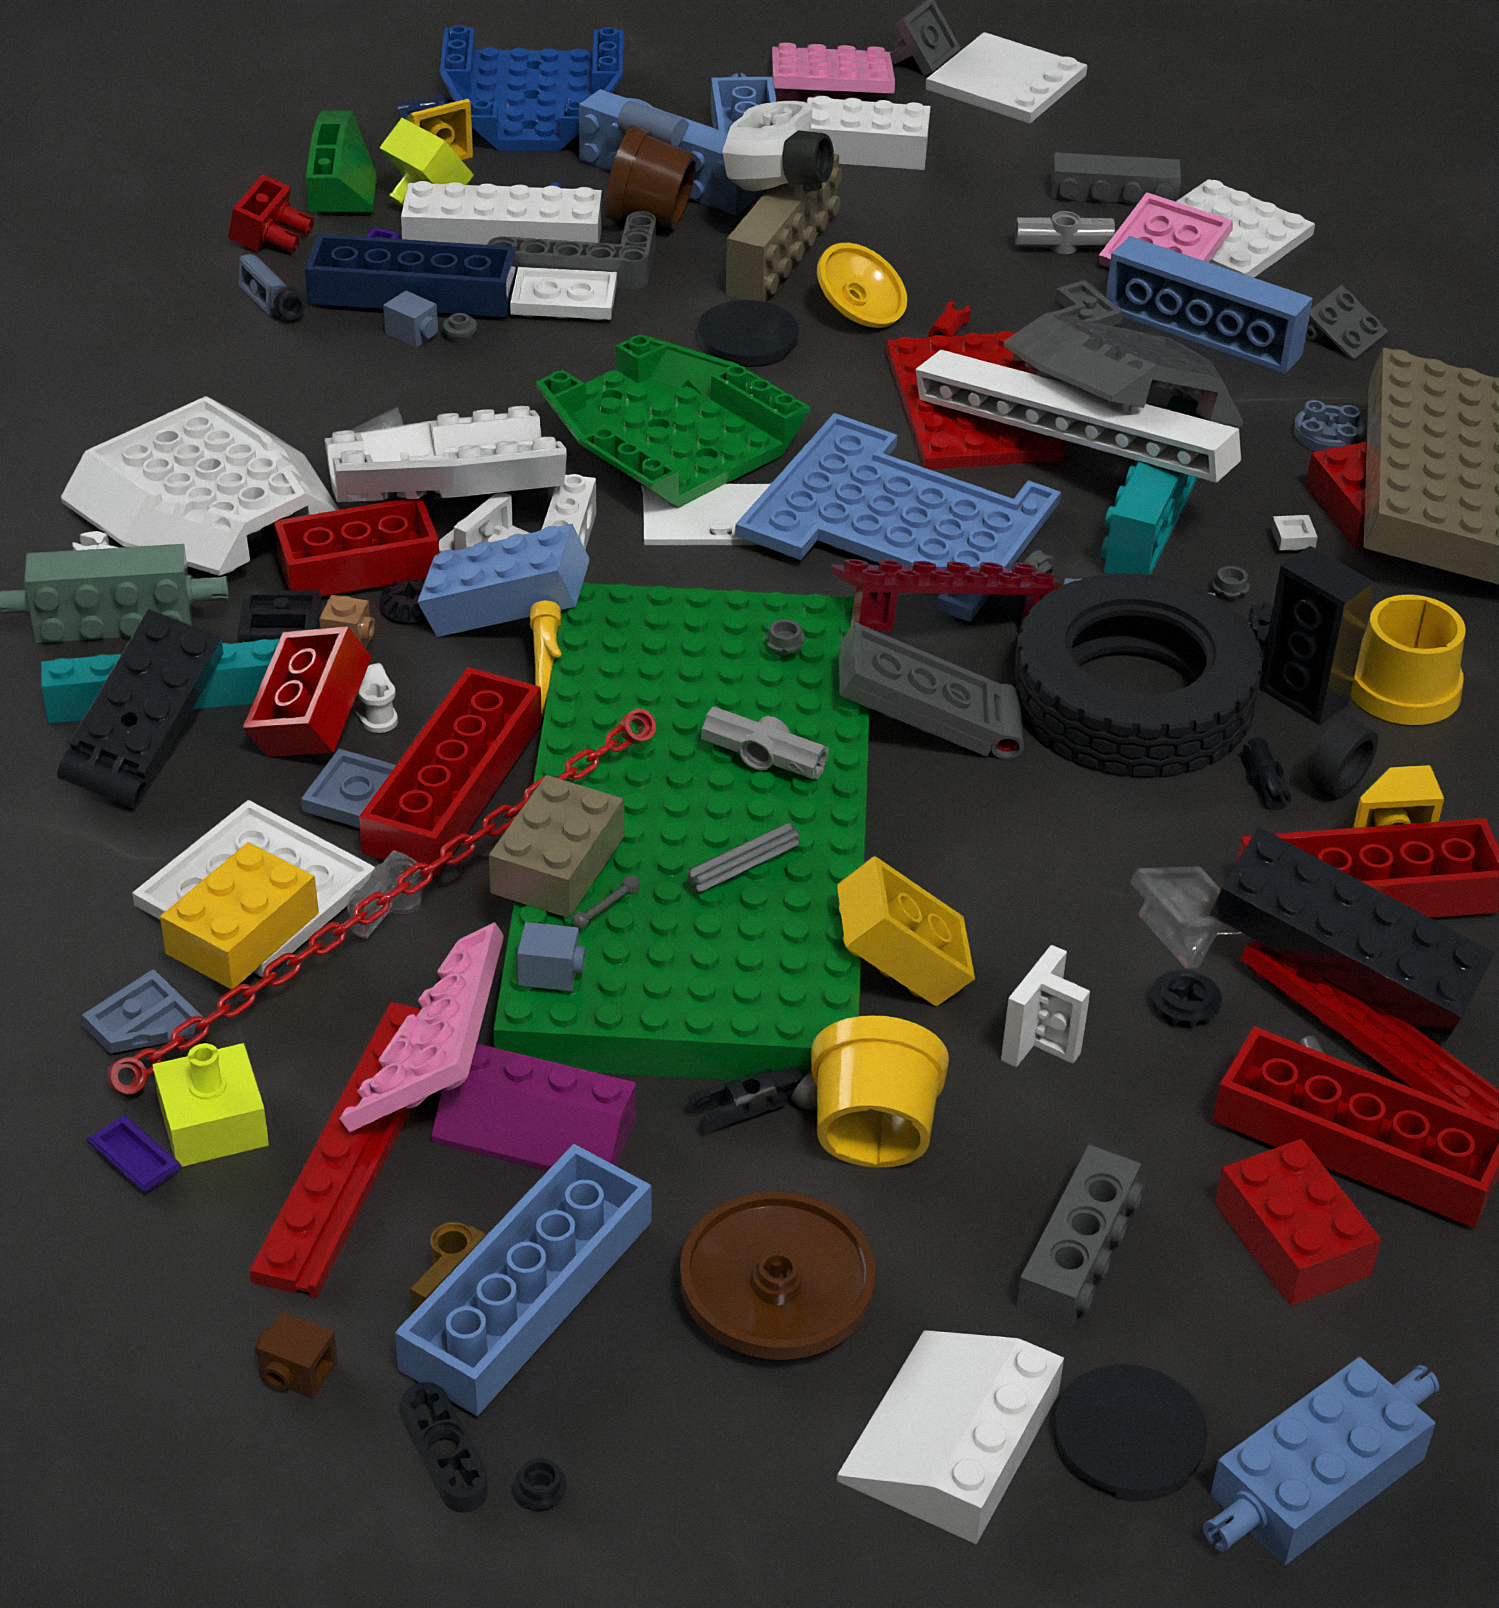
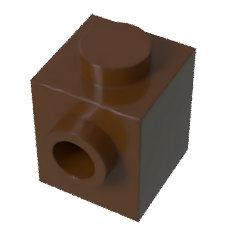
M281 1311L270 1328L266 1327L262 1330L255 1345V1355L258 1357L261 1379L274 1388L280 1390L289 1389L312 1399L338 1362L335 1333L333 1330Z

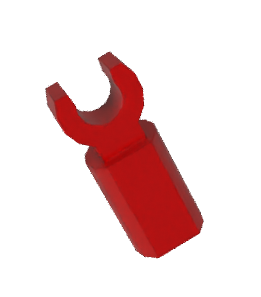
M948 302L945 311L930 328L929 337L935 335L955 336L961 326L970 321L971 306L967 305L963 310H955V302Z

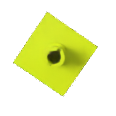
M404 118L400 119L379 147L403 175V178L388 195L394 203L402 208L408 183L427 181L431 184H449L458 182L467 185L474 176L445 140Z
M208 1043L198 1044L190 1049L186 1057L152 1064L158 1101L173 1155L182 1167L269 1146L265 1110L244 1043L220 1049Z

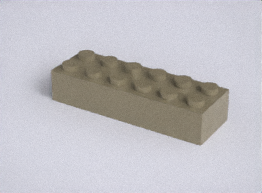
M834 154L832 173L830 178L822 183L820 190L804 191L802 185L791 186L789 183L769 188L728 236L726 296L741 300L765 302L770 294L776 292L781 280L788 277L793 265L801 260L804 251L808 246L813 245L816 236L820 231L825 230L828 221L833 215L836 216L839 211L841 199L837 196V189L842 178V169L839 168V155Z

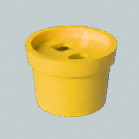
M1398 595L1379 602L1371 611L1362 639L1350 694L1351 699L1367 713L1397 724L1426 725L1439 722L1451 716L1461 703L1464 679L1461 661L1466 629L1460 615L1445 603L1420 595Z
M888 1016L852 1017L833 1023L823 1029L814 1039L811 1048L812 1077L817 1086V1136L822 1147L842 1161L864 1167L888 1168L901 1166L921 1157L929 1147L936 1099L942 1092L945 1084L949 1054L944 1043L930 1030L916 1023Z

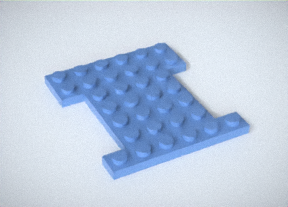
M833 413L736 523L735 536L799 560L805 556L818 540L835 548L865 557L871 561L892 560L902 563V566H913L914 561H927L936 564V567H947V562L955 561L969 564L970 567H980L982 562L1000 564L1003 568H1011L1059 505L1061 492L1028 480L1014 499L889 456L897 446L898 435ZM940 594L937 597L936 610L971 622L991 594Z

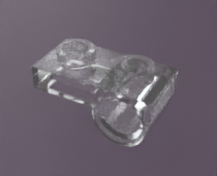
M393 850L382 864H378L374 868L371 877L363 887L351 895L347 906L350 918L353 917L354 907L372 893L381 892L387 894L396 888L397 879L401 873L418 862L409 858L406 854ZM420 869L403 881L411 883L408 888H412L421 881ZM422 889L412 895H406L401 892L390 900L389 910L384 915L368 925L356 923L351 927V933L367 939L389 911L397 914H407L417 910L422 904ZM379 898L373 900L360 910V912H367L365 918H368L383 907V905H376V901Z

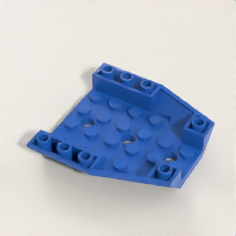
M455 25L444 30L440 77L455 102L464 99L471 101L472 127L498 151L560 152L562 148L579 134V104L600 89L612 93L623 78L624 30H616L612 27L594 30L593 51H586L584 49L557 51L553 48H546L541 51L524 48L497 50L492 47L475 50V28Z

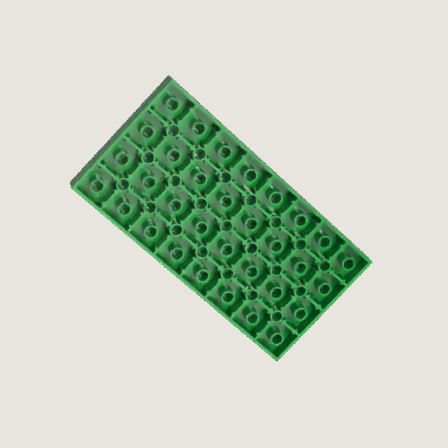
M583 582L576 607L561 610V625H559L557 644L561 651V657H554L533 783L546 775L558 777L565 772V764L571 757L584 749L596 751L605 745L606 735L620 724L621 718L634 709L649 711L655 719L656 731L647 741L640 744H631L620 752L608 750L598 757L599 763L595 770L579 780L567 778L565 780L624 798V837L570 918L514 901L494 1024V1048L596 1073L733 1081L734 1079L766 1069L776 1071L798 1066L803 1077H805L812 1071L811 1048L816 1036L833 1023L852 1017H859L861 957L852 955L844 944L842 917L839 912L840 903L837 889L838 883L864 864L869 707L855 704L847 698L840 696L839 643L851 628L855 596L839 597L822 596L819 594L802 595L783 594L781 592L764 593L745 592L742 590L726 591L707 590L704 588L688 589ZM788 619L797 622L801 626L805 642L793 654L780 655L768 647L766 634L770 631L771 624L777 620ZM714 706L756 722L766 716L781 720L789 729L790 734L829 747L828 759L822 775L818 780H814L775 765H771L767 770L762 771L751 768L742 760L740 753L701 739V731L707 713ZM631 722V731L638 734L639 728L637 724ZM620 732L611 738V740H618L616 746L626 741ZM589 755L584 756L571 765V768L574 766L578 768L575 774L592 764V762H586V757ZM785 823H791L800 834L798 837L799 844L796 847L701 893L695 892L687 882V872L690 868ZM635 876L640 880V889L637 893H626L589 919V924L586 928L579 929V946L586 947V963L584 973H576L572 991L518 985L517 953L525 922L575 927L572 923L575 913L586 912L623 885L625 877Z

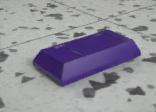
M125 1114L87 1138V1142L145 1194H148L175 1176L182 1168V1165Z

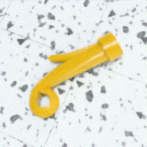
M547 600L538 601L530 608V627L533 630L535 685L541 687L542 718L545 714L554 657H561V651L557 644V631L559 625H561V608L555 602Z

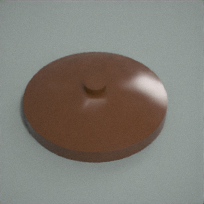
M765 1191L742 1195L726 1201L708 1212L694 1226L682 1250L680 1262L681 1293L684 1303L695 1322L722 1345L758 1358L777 1360L798 1359L824 1352L836 1346L860 1326L870 1309L874 1295L876 1278L875 1260L865 1235L848 1216L837 1208L819 1199L799 1193Z

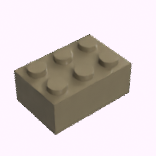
M546 775L489 854L490 893L570 918L624 837V798Z

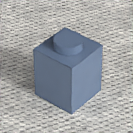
M405 290L383 305L385 334L413 347H418L438 333L437 304Z
M525 922L517 953L518 985L572 991L576 973L583 974L586 963V947L579 946V928Z

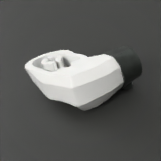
M778 101L760 104L747 109L743 116L730 126L722 149L727 178L748 191L765 190L785 183H789L791 186L802 185L804 191L820 190L822 183L826 182L832 173L834 149L832 141L827 134L810 132L813 105L800 101Z

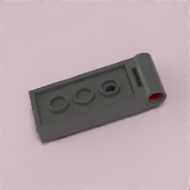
M854 622L839 643L840 696L847 698L855 704H862L879 711L889 718L898 719L915 726L922 732L934 734L951 741L958 747L970 749L984 756L989 754L991 747L993 754L1004 760L1014 759L1023 752L1021 706L1016 687L1009 684H999Z

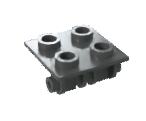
M1340 285L1311 308L1306 338L1318 340L1326 334L1353 361L1382 338L1388 330L1343 285Z

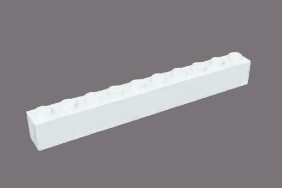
M939 350L915 369L919 399L1216 483L1241 461L1239 429L1148 404H1145L1144 408L1130 406L1129 411L1115 409L1108 406V400L1072 384L944 350Z

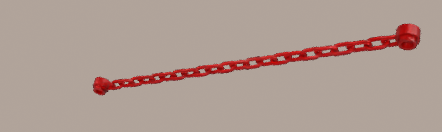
M634 709L621 718L620 724L606 735L605 745L596 751L584 749L571 757L565 764V772L556 778L566 780L567 778L579 780L595 770L599 763L598 757L608 750L620 752L631 744H640L647 741L656 731V722L653 715L645 709ZM631 722L637 724L639 728L638 734L631 731ZM620 732L626 741L616 746L618 740H611V738ZM589 755L586 757V762H592V764L575 774L578 768L576 766L571 768V765L584 756ZM543 778L530 785L524 792V800L514 807L502 805L489 813L483 819L482 829L472 836L462 833L445 843L441 847L440 857L429 865L419 862L401 873L397 879L396 888L387 894L381 892L372 893L354 907L352 918L343 924L337 922L328 923L313 933L309 939V947L298 955L285 953L269 963L264 969L263 979L252 986L247 984L237 985L225 993L218 1000L217 1010L206 1018L193 1016L181 1023L172 1031L170 1042L159 1050L146 1048L133 1057H125L114 1062L107 1072L109 1087L120 1095H130L138 1092L145 1085L147 1077L154 1073L153 1065L146 1069L139 1060L150 1055L148 1057L150 1063L154 1061V1064L161 1063L162 1056L172 1049H189L208 1035L209 1024L220 1016L226 1018L237 1016L254 1003L256 998L255 992L267 984L280 986L294 977L301 969V961L312 953L316 955L329 953L345 940L347 929L356 923L368 925L389 910L390 900L401 892L406 895L416 893L431 882L433 870L444 863L456 865L470 856L475 850V842L484 835L498 836L508 829L517 813L531 797L530 794L536 790ZM507 811L504 813V817L506 819L511 817V819L498 829L493 830L496 825L495 823L489 824V821L502 812ZM461 840H464L462 846H469V848L454 859H451L454 854L451 851L447 852V850ZM422 869L419 874L420 876L427 875L426 878L412 888H408L411 883L403 881L417 870ZM379 898L376 901V905H383V907L368 918H365L367 912H360V910L373 900ZM331 929H334L332 935H339V937L326 947L319 949L323 943L321 941L315 943V941ZM290 959L287 965L288 967L294 966V968L279 979L274 980L277 978V973H270L271 970ZM240 991H244L241 996L243 998L249 997L248 1000L234 1010L229 1011L231 1005H224V1003ZM198 1022L195 1025V1029H202V1031L186 1043H182L185 1040L184 1036L177 1037V1035L193 1023ZM121 1069L130 1072L132 1080L129 1085H123L119 1082L118 1073Z

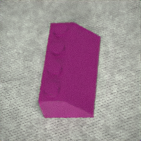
M476 1043L467 1079L452 1090L442 1089L431 1139L433 1143L548 1171L573 1144H576L616 1166L636 1122V1082Z

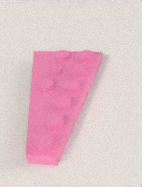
M495 922L456 942L437 971L441 980L433 988L424 990L418 999L422 1009L416 1017L414 1014L406 1017L378 1059L383 1068L373 1078L365 1080L359 1088L358 1093L361 1095L362 1100L355 1107H347L339 1118L349 1132L403 1107L407 1109L413 1108L422 1103L427 1096L442 1089L452 1090L467 1079L504 938L503 933Z

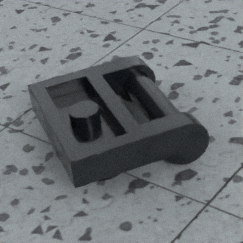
M244 590L238 628V642H253L262 639L275 640L280 639L283 632L319 629V618L322 609L321 590ZM254 626H257V627H268V626H296V627H305V628H253V627H254Z

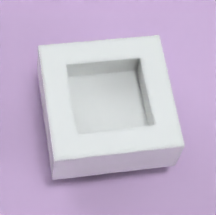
M1309 515L1273 516L1271 530L1279 550L1297 551L1306 549L1309 546L1316 548L1318 536Z

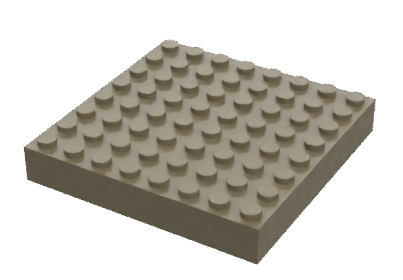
M1383 347L1370 377L1368 390L1364 548L1499 584V377L1495 378L1480 374L1471 368L1462 369L1447 365L1438 359L1417 357L1404 350H1392Z

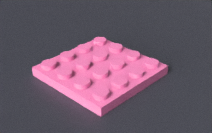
M780 43L778 47H772V79L774 88L894 93L895 78L890 52H885V49L882 47H868L867 51L855 50V47L848 45L838 46V49H826V46L821 44H810L808 48H796V44Z

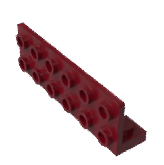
M847 559L845 560V565L832 564L830 573L856 588L851 626L856 622L875 631H893L898 593L1026 595L1022 624L1027 613L1037 602H1040L1042 597L1062 586L1054 581L1055 577L1053 575L1038 573L1035 571L1036 567L1034 565L1026 563H1014L1013 568H1003L1002 565L991 562H982L980 567H970L966 563L950 561L947 562V567H936V564L927 561H914L913 566H902V563L892 560H880L879 565H868L867 562L862 560Z

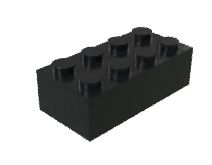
M1312 546L1307 547L1280 566L1259 690L1319 726L1348 706L1375 582Z

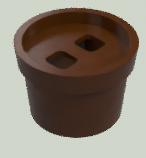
M632 125L623 137L612 166L605 196V218L626 222L629 214L644 211L655 216L656 226L676 229L684 215L693 188L697 169V155L654 138L650 131Z

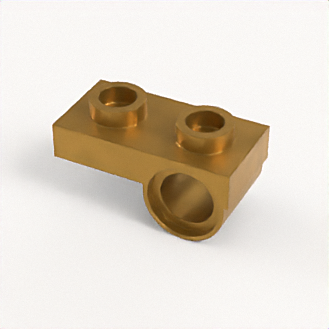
M459 1222L444 1223L433 1231L430 1239L432 1267L410 1288L412 1314L487 1234L473 1226L469 1227Z

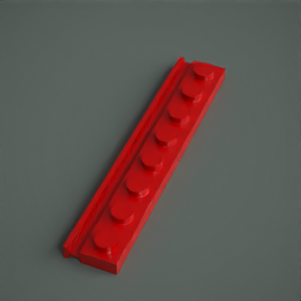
M1258 941L1245 946L1241 960L1252 967L1259 977L1272 982L1284 991L1291 1001L1304 1006L1316 1015L1323 1025L1336 1030L1352 1042L1359 1052L1369 1055L1384 1066L1391 1076L1404 1081L1415 1090L1499 1122V1089L1415 1027Z
M390 1002L249 1270L251 1283L295 1294L298 1290L308 1292L311 1298L317 1299L412 1108L407 1109L403 1107L351 1132L347 1130L339 1118L347 1107H355L360 1103L362 1097L358 1093L359 1088L365 1080L373 1078L383 1068L378 1059L406 1017L412 1014L416 1017L421 1010L420 1008Z

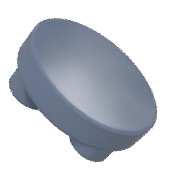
M1310 400L1305 403L1304 410L1297 415L1293 432L1296 440L1301 445L1316 452L1332 447H1343L1363 442L1365 424L1360 418L1361 410L1356 406L1344 405L1338 407L1325 405L1318 400Z

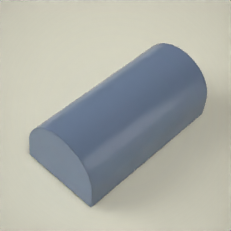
M628 101L623 105L618 116V129L621 134L625 135L632 125H636L650 131L654 138L677 147L689 127L686 119L632 101Z
M256 255L240 256L238 285L269 316L276 315L272 309L273 296L279 289L287 285ZM289 297L284 300V308L290 307L292 298Z

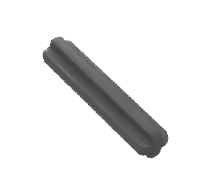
M785 823L690 868L687 872V882L695 892L701 893L796 847L799 844L798 837L800 834L791 823Z

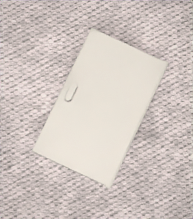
M724 484L679 508L642 485L644 545H757L735 536V525L771 484Z

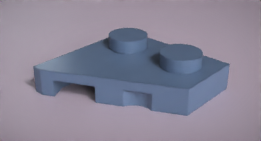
M153 969L82 1014V1026L108 1052L116 1053L169 1043L170 1035L177 1026L190 1017L203 1016ZM196 1022L180 1032L177 1037L184 1036L185 1039H190L199 1034L202 1029H195V1025L198 1023Z

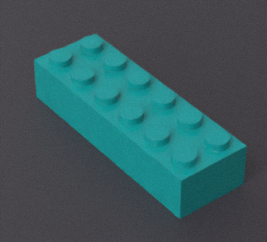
M1172 396L1166 407L1170 411L1207 420L1196 413L1197 401ZM1137 460L1135 466H1130L1125 486H1120L1117 492L1115 507H1109L1105 518L1104 527L1110 529L1109 536H1106L1103 541L1100 554L1101 558L1106 559L1104 574H1152L1198 477Z

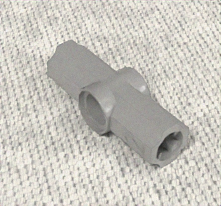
M1068 211L1057 212L1052 215V218L1017 217L1015 222L1016 247H1048L1053 252L1064 255L1074 253L1077 248H1105L1115 234L1114 218H1080L1077 214Z
M713 706L706 715L701 731L702 740L740 753L742 760L756 770H767L771 765H775L818 780L823 773L828 759L829 747L790 734L787 726L775 717H762L756 722Z

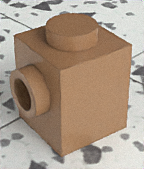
M331 595L319 618L320 629L349 627L365 648L374 634L375 619L370 617L368 600Z

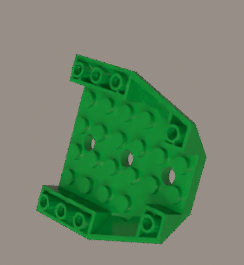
M642 334L633 336L615 345V370L606 372L604 375L587 383L580 381L563 369L536 381L537 389L580 445L678 508L783 456L810 412L809 405L737 363Z

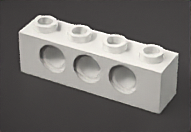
M577 474L565 475L564 485L555 487L542 529L548 526L559 527L573 524L586 549L596 516V478L583 477Z

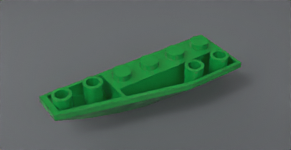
M322 110L314 126L306 173L309 212H319L321 214L333 212L363 214L365 212H373L377 175L353 110Z

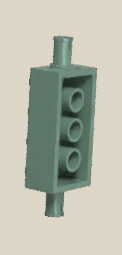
M185 544L27 553L25 590L0 591V614L27 613V616H31L35 643L132 637L148 609L192 626V606H194V602L229 601L227 576L192 579V576L188 574Z

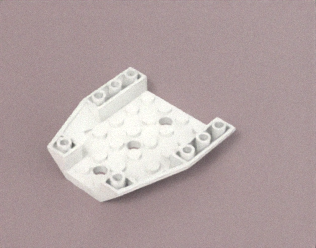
M207 396L86 450L60 497L64 505L104 533H107L108 536L122 546L185 544L187 566L218 576L232 572L237 567L250 561L247 535L258 532L263 527L281 518L289 516L293 518L339 510L303 453L240 413Z
M529 406L508 408V413L494 414V410L491 409L477 410L473 412V417L459 418L457 413H445L438 415L437 420L355 434L351 430L337 431L332 433L333 437L325 438L331 485L337 502L379 501L389 499V492H397V496L402 498L419 499L427 494V491L432 490L435 493H440L442 498L563 486L565 482L566 447L561 441L556 442L554 437H541L540 417L535 410H530Z

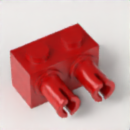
M261 174L232 209L228 239L258 252L263 244L269 242L293 254L300 243L301 235L285 229L281 225H285L302 233L304 236H308V233L311 232L314 226L315 217L290 207V186Z

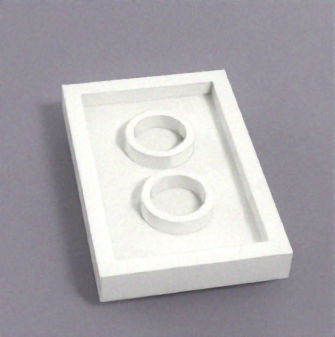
M518 267L510 302L511 314L524 317L551 316L558 319L588 318L592 321L611 320L617 287V272Z

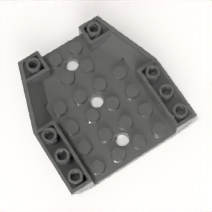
M1046 312L1004 341L1003 347L1014 353L1013 359L1025 362V366L1038 370V375L1050 379L1063 380L1109 401L1108 406L1123 411H1129L1130 406L1144 408L1150 385L1181 393L1185 399L1197 401L1196 413L1208 421L1227 426H1243L1244 421L1211 360L1171 338Z

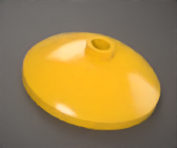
M837 243L826 249L817 264V276L820 287L829 303L844 317L863 326L883 328L893 325L904 314L907 307V293L904 284L895 269L879 254L858 244Z

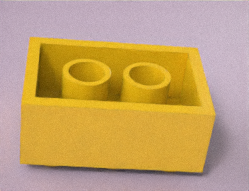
M247 842L160 915L165 953L220 984L233 989L319 914L315 876Z
M876 856L872 857L837 884L840 903L839 912L842 917L844 931L843 941L852 955L865 959L877 967L884 976L892 977L906 986L914 996L922 997L936 1007L975 980L964 917Z

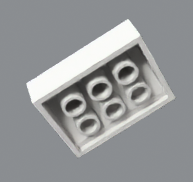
M924 1330L837 1474V1481L977 1544L1058 1396L1064 1357L1019 1338Z

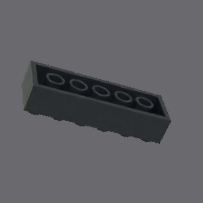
M1259 826L1224 883L1209 914L1446 1043L1462 1019L1495 952Z

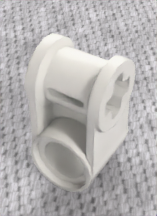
M380 663L368 666L352 705L363 727L373 733L388 732L398 724V715L392 703L396 695L395 687L390 682Z

